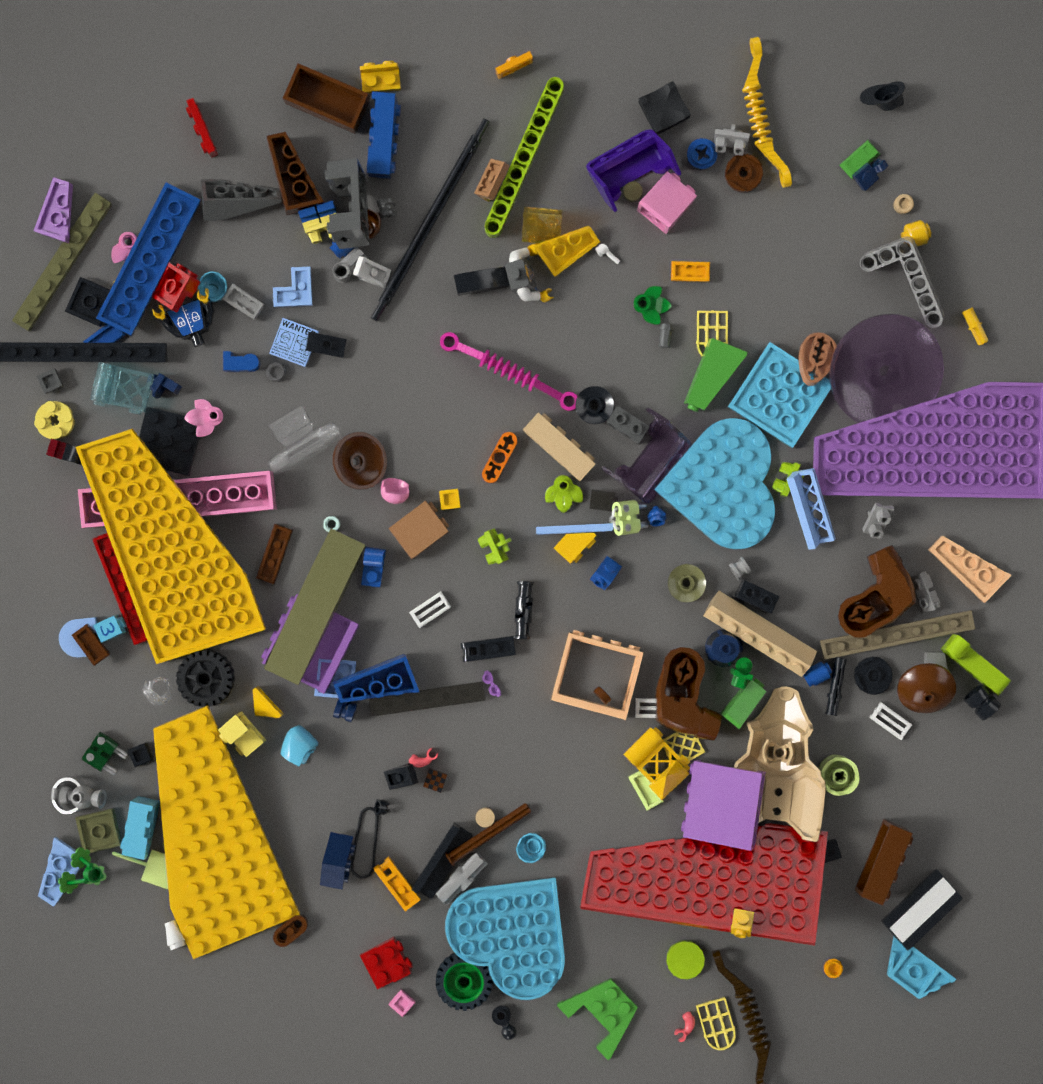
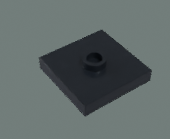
M80 277L65 312L102 327L103 322L96 319L110 289Z

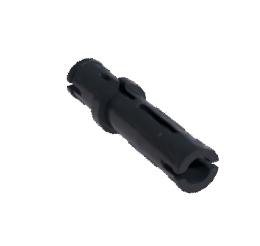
M835 657L830 690L826 696L828 697L825 712V714L833 716L838 715L847 659Z

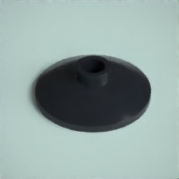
M599 386L585 388L576 399L578 416L589 424L605 422L609 419L614 409V401L611 394ZM597 403L598 408L595 410L592 409L591 404Z

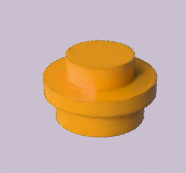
M829 959L824 964V972L830 978H837L843 972V965L837 959Z

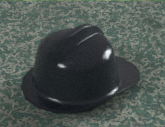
M896 81L871 86L861 93L860 101L866 105H877L883 111H891L904 105L902 93L905 90V84Z

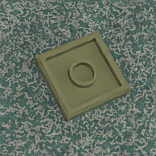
M114 808L75 817L82 848L88 849L90 853L121 846L122 840Z

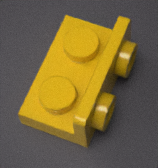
M384 61L383 64L375 65V63L370 62L360 66L362 91L370 94L372 91L389 92L401 90L398 63Z

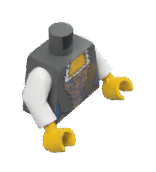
M539 243L513 251L510 254L509 263L505 264L511 290L523 301L541 300L545 303L553 299L554 297L548 295L552 289L547 288L542 292L538 291L531 261L528 257L529 255H538L533 245Z

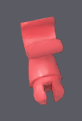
M432 748L427 751V757L421 758L413 754L409 759V763L413 764L416 768L425 767L438 757V753L435 757H431L429 752Z
M689 1011L682 1016L685 1021V1028H678L674 1032V1035L683 1033V1036L678 1039L679 1042L685 1041L686 1036L692 1032L695 1026V1017Z

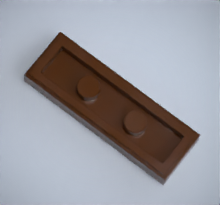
M274 524L256 576L257 579L275 584L293 532L292 529Z

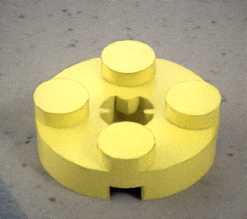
M48 401L38 409L34 425L44 437L60 439L72 432L75 419L69 406L58 401ZM57 415L59 424H54L55 426H53L50 419L52 416L55 417Z

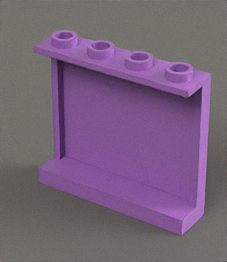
M298 594L290 598L287 604L289 609L286 614H282L279 620L281 626L278 632H273L270 638L272 644L269 649L266 648L261 656L264 659L262 664L267 663ZM335 613L301 682L325 694L360 624ZM319 659L332 660L331 663L321 662L320 680H317Z
M700 759L695 760L690 766L692 778L687 786L689 799L684 806L686 819L683 820L681 831L684 832L683 837L744 850H753L756 843L766 772L702 762Z

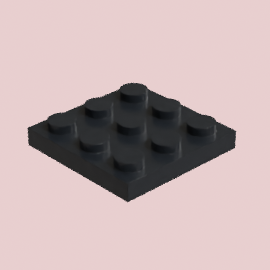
M146 407L139 437L165 470L190 476L199 437L196 436L197 426L188 423L183 415Z

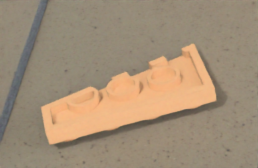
M940 536L928 549L983 603H986L1012 576L944 536Z

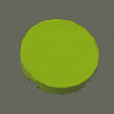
M690 940L678 941L667 952L666 962L668 969L674 976L680 979L694 978L701 973L704 967L705 957L703 951L696 943Z

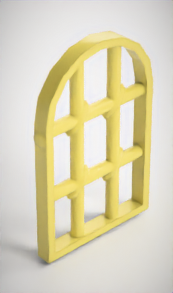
M697 311L696 344L701 357L703 354L700 351L699 345H704L706 348L709 340V329H715L716 340H719V329H725L724 343L728 344V311ZM699 313H706V326H699ZM709 313H716V326H710ZM719 313H726V326H720ZM699 329H704L705 342H699Z
M722 997L696 1005L704 1038L708 1045L716 1050H725L731 1047L736 1035L726 998ZM724 1000L727 1012L721 1014L718 1002ZM715 1003L718 1013L711 1017L708 1005ZM705 1006L707 1018H701L698 1007ZM729 1015L732 1028L725 1029L723 1016ZM713 1019H720L722 1031L715 1032ZM703 1022H710L712 1034L706 1035ZM733 1031L732 1041L729 1042L727 1034ZM724 1033L727 1046L720 1047L717 1037L719 1034ZM714 1036L716 1046H713L707 1038Z

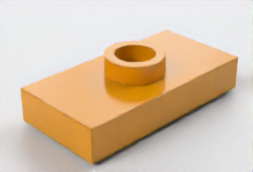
M528 51L518 57L512 56L506 60V63L496 67L498 79L532 64L533 56L531 52Z
M672 261L671 281L709 282L710 262Z

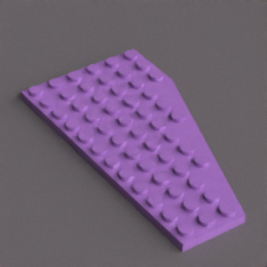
M986 382L814 437L813 468L815 469L822 495L1043 498V383Z

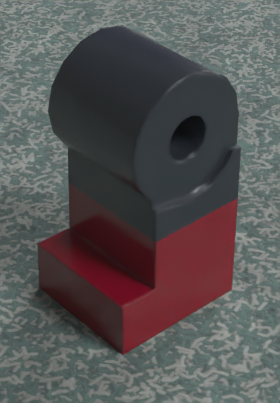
M51 438L46 455L82 465L76 446Z

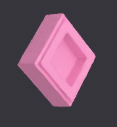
M401 989L388 1005L404 1017L416 1001Z

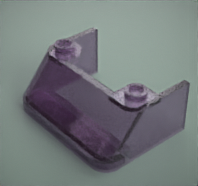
M649 407L646 411L654 418L648 430L652 439L632 466L629 468L626 465H621L614 473L605 466L602 468L614 481L646 504L655 499L658 495L654 490L655 487L692 446L691 441L668 419Z

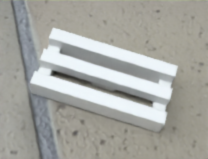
M440 591L409 613L418 627L421 628L451 608V605ZM438 597L442 599L420 615H415L417 611ZM443 603L446 605L444 608H442L441 610H439L423 622L419 621V619H421L422 617H424L425 615H427Z
M635 698V718H655L656 714H641L639 710H656V706H640V702L656 703V699Z
M881 702L869 717L900 740L903 739L912 726L911 723ZM883 708L885 711H887L892 716L897 718L899 721L904 723L906 727H901L888 716L883 714L880 710ZM876 716H881L883 719H885L890 724L895 726L897 729L902 731V733L898 734L896 731H894L889 726L884 724L882 721L877 719Z

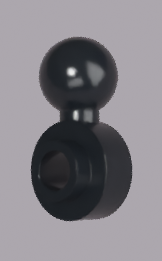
M499 1005L492 1012V1020L495 1024L503 1027L501 1031L502 1037L506 1040H512L516 1037L517 1031L513 1025L509 1024L511 1011L507 1006ZM498 1013H504L505 1018L499 1019Z

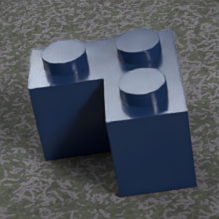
M330 832L322 861L321 886L343 890L344 882L348 883L351 867L349 857L354 855L356 846L352 844L353 836Z

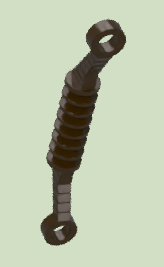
M719 949L712 951L718 971L734 986L735 998H742L737 1002L739 1006H744L740 1009V1012L747 1013L742 1019L745 1021L749 1020L745 1023V1027L751 1028L747 1031L748 1035H754L750 1038V1042H757L752 1046L758 1057L755 1081L756 1084H765L763 1077L771 1041L764 1040L769 1036L768 1033H761L766 1030V1027L763 1025L759 1026L763 1023V1019L757 1018L761 1015L760 1011H754L759 1007L758 1004H752L756 997H749L754 991L725 967Z

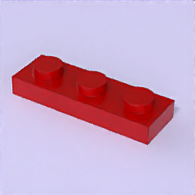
M194 98L186 100L189 106L186 107V111L190 119L194 118L196 124L193 127L197 136L201 135L203 142L200 144L204 153H208L211 158L217 156L218 152L197 102Z

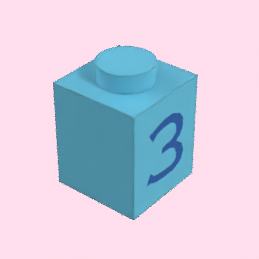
M114 615L93 625L101 643L125 633V628L127 627L124 619L119 617V615Z

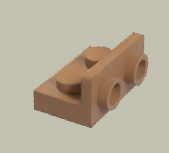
M490 159L474 194L487 202L494 200L510 165L502 161Z

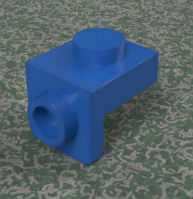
M606 556L590 580L597 587L606 590L622 566Z

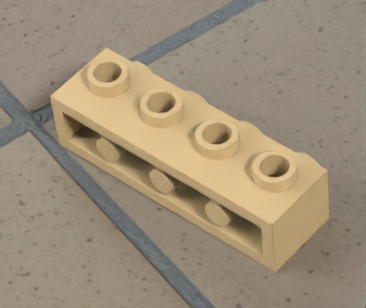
M537 413L523 431L580 482L595 466L593 462L595 458L587 451L584 454L579 449L581 446L574 439H567L565 437L566 432L559 426L555 428L550 423L552 420L545 413L542 415Z

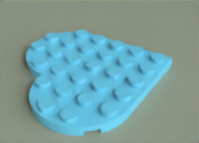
M737 418L720 420L710 425L698 437L654 490L719 546L728 549H745L754 546L768 534L775 517L773 497L769 489L762 482L771 464L769 443L762 431L746 420Z
M555 877L473 888L462 893L450 906L445 920V933L450 947L465 962L477 966H488L493 982L508 996L520 1000H532L542 997L550 992L561 978L564 970L565 955Z

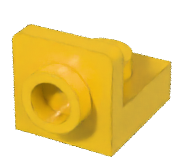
M734 909L731 934L738 938L751 937L754 912Z

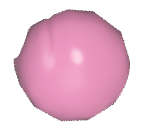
M387 478L382 481L380 491L385 501L392 504H400L408 499L410 490L407 482L396 478Z

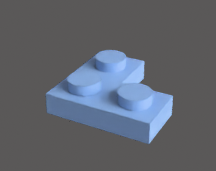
M291 267L292 287H273L274 307L313 306L311 267Z

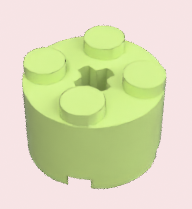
M830 755L818 767L822 778L826 781V790L833 795L850 794L859 784L858 768L854 762L845 756ZM836 772L840 773L842 777L836 778Z

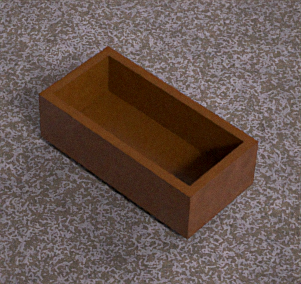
M297 63L282 98L286 105L356 134L371 100L369 93Z
M883 819L854 889L861 897L882 906L885 901L889 900L891 885L897 881L898 868L903 865L906 855H904L905 851L913 842V833L905 827Z

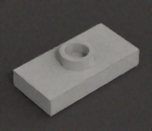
M235 284L231 285L223 297L224 301L255 321L265 307L264 303Z

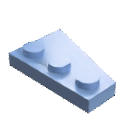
M58 837L53 839L52 850L48 857L47 868L38 897L53 907L56 906L64 894L60 892V884L58 883L59 878H62V873L69 872L76 876L80 870L79 867L74 868L71 866V855L76 850Z

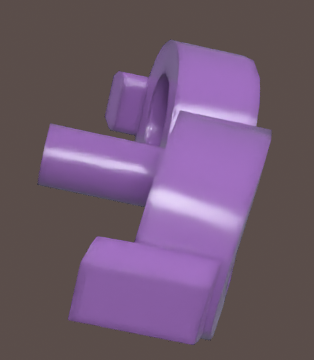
M488 670L484 671L482 679L484 683L490 684L489 693L492 696H501L499 687L493 682L491 672Z

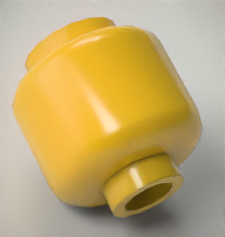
M922 220L906 224L903 229L904 232L901 233V238L906 236L913 238L917 247L927 244L929 238H931L930 227L928 223H924Z

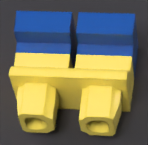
M333 200L316 205L317 210L313 206L298 211L305 233L313 244L323 241L320 232L327 230V222H330L329 215L337 214Z

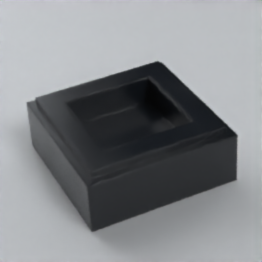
M147 742L128 749L134 767L154 760Z

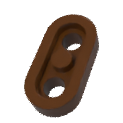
M301 914L295 915L277 928L273 934L275 944L280 947H286L306 931L308 927L307 918ZM300 921L302 926H296L295 922ZM285 933L287 938H281L280 934Z

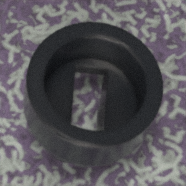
M376 800L374 805L376 815H385L390 811V809H387L390 806L388 801Z

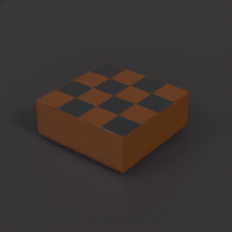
M429 768L423 787L441 793L447 774Z

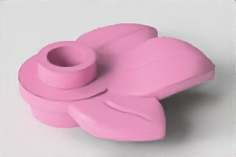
M124 232L120 235L119 243L112 248L111 257L114 264L123 260L125 263L137 239L134 233ZM130 239L132 244L126 245L125 240Z
M198 399L194 401L196 409L189 411L184 419L188 423L197 426V437H205L210 435L214 427L223 421V412L218 407H212L209 401ZM216 413L217 418L211 419L210 415Z

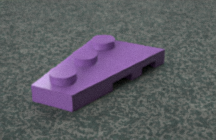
M53 177L34 228L36 233L69 244L73 184Z

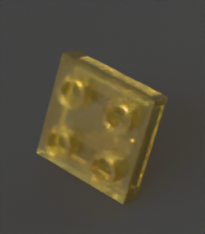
M524 207L522 242L542 243L561 236L563 210Z

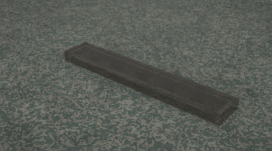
M483 681L423 689L416 693L369 698L372 717L485 701Z

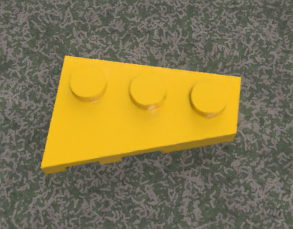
M585 226L533 245L551 274L556 277L599 244L600 241L592 228Z

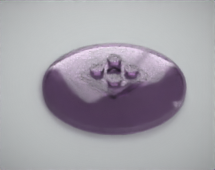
M899 314L876 315L856 324L840 340L830 365L831 390L837 404L847 416L857 423L935 399L943 379V356L934 335L920 322ZM887 365L888 372L885 375H881L879 372L880 368Z

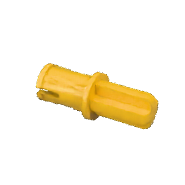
M972 307L962 312L969 326L968 330H971L977 344L980 346L987 343L988 338L981 326L983 323H980L974 308Z

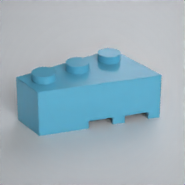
M138 796L130 801L128 818L125 824V837H123L120 846L122 855L142 860L149 856L160 807L159 800Z

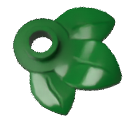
M659 286L649 287L644 294L636 296L633 302L634 309L642 313L644 320L654 325L661 323L659 314L665 313L672 306L667 299L660 297L662 287ZM640 301H645V302H646V306H645V307H641V306L639 305V302H640Z

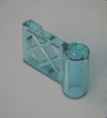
M98 362L90 400H93L94 405L102 407L105 406V403L129 408L130 413L141 415V412H146L151 391L149 388L152 385L154 375ZM126 372L130 380L122 385L119 380L120 373ZM141 376L148 377L146 385L140 389L135 380ZM133 382L138 391L129 396L125 387ZM122 390L126 398L121 402L114 401L115 394ZM138 394L143 399L141 407L135 406L131 400Z

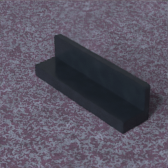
M454 822L411 890L417 894L421 892L432 899L453 867L445 853H450L470 840L472 833Z

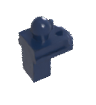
M160 373L158 376L156 374L149 376V381L153 383L149 389L152 390V396L156 399L162 396L165 389L178 395L182 386Z

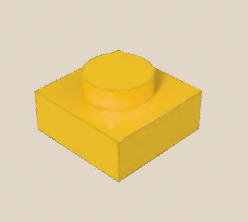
M458 489L439 491L441 510L461 508Z

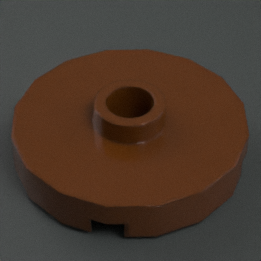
M750 154L732 157L725 168L727 184L733 190L740 193L754 190L761 183L763 177V168L760 161ZM745 171L747 176H741L740 172Z

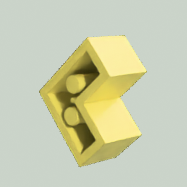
M243 712L233 716L218 729L220 738L230 745L234 743L236 751L241 756L245 755L248 757L266 741Z

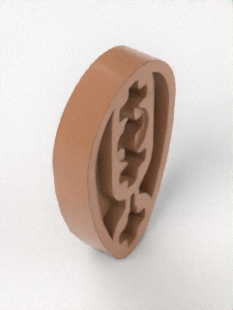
M813 333L807 336L800 346L799 370L803 382L808 386H815L835 363L838 349L835 341L830 336L824 333ZM822 340L823 346L820 349L821 354L818 356L819 362L816 363L814 357L817 355L816 349L820 344L818 341ZM812 371H813V377H814L813 380L810 379L811 376L809 375Z

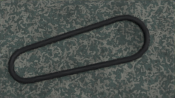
M366 807L360 812L354 842L356 846L351 859V871L353 875L360 879L370 877L374 872L373 867H375L378 815L376 814L371 872L365 876H360L353 869L362 815L366 810H371L375 813L374 808Z

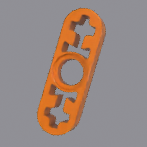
M505 432L500 437L482 471V477L487 483H494L499 479L517 445V437L514 433ZM512 436L514 443L513 445H508L507 450H510L509 453L503 449H498L500 445L504 447V437ZM498 452H502L505 455V461L502 463H497L494 460V456ZM492 462L494 465L501 467V469L498 470L496 468L494 471L496 477L488 480L485 473L493 468V466L489 465Z

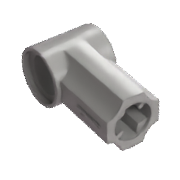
M355 247L342 261L333 266L332 272L336 281L340 283L347 282L354 272L359 256L367 258L358 247ZM345 269L347 273L345 276L340 277L337 275V271Z

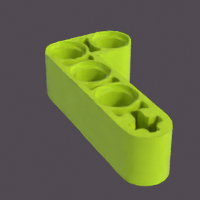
M952 634L941 650L991 692L1000 696L1011 680L974 651L966 640L959 635Z

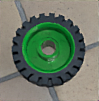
M454 953L446 957L437 970L436 990L444 1003H447L450 1008L454 1007L455 1010L459 1011V1009L467 1011L468 1009L473 1010L475 1007L481 1006L487 1000L492 989L493 980L488 966L472 965ZM461 977H467L469 979V983L463 985L459 982V979Z

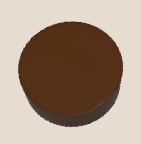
M600 686L593 690L594 694L605 705L611 701L610 696Z

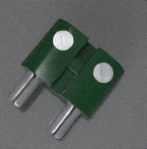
M100 731L81 760L100 772L106 770L114 776L117 773V769L108 764L110 758L115 753L126 759L128 753L118 748L120 743Z

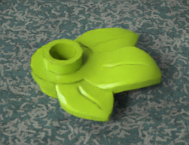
M560 475L554 480V485L546 490L545 501L548 503L555 501L557 508L562 513H566L570 509L572 501L577 503L583 502V493L579 486L573 484L569 476ZM562 482L567 483L565 488L560 487Z

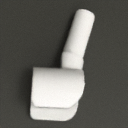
M600 244L595 248L600 257L606 254L616 264L620 262L605 244Z

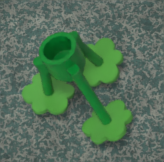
M79 847L71 855L72 867L83 868L85 865L87 866L83 871L84 878L75 880L76 876L74 874L63 872L62 878L58 880L60 892L71 894L73 889L78 887V884L94 883V885H99L100 881L106 879V873L103 872L104 867L90 862L91 857L89 856L90 851L88 849Z

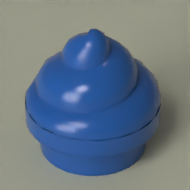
M654 506L648 513L647 519L651 526H662L665 524L667 516L661 508Z

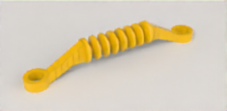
M759 37L750 38V50L753 60L742 92L749 93V95L744 97L745 101H751L746 104V108H752L747 114L754 116L749 122L756 123L751 127V130H757L752 135L753 138H759V140L754 142V145L779 170L782 187L792 186L790 170L774 151L773 138L766 137L771 133V130H765L770 124L763 122L768 118V115H761V113L766 111L765 107H760L765 103L764 100H758V98L763 96V93L756 92L761 89L757 73L762 57V45Z

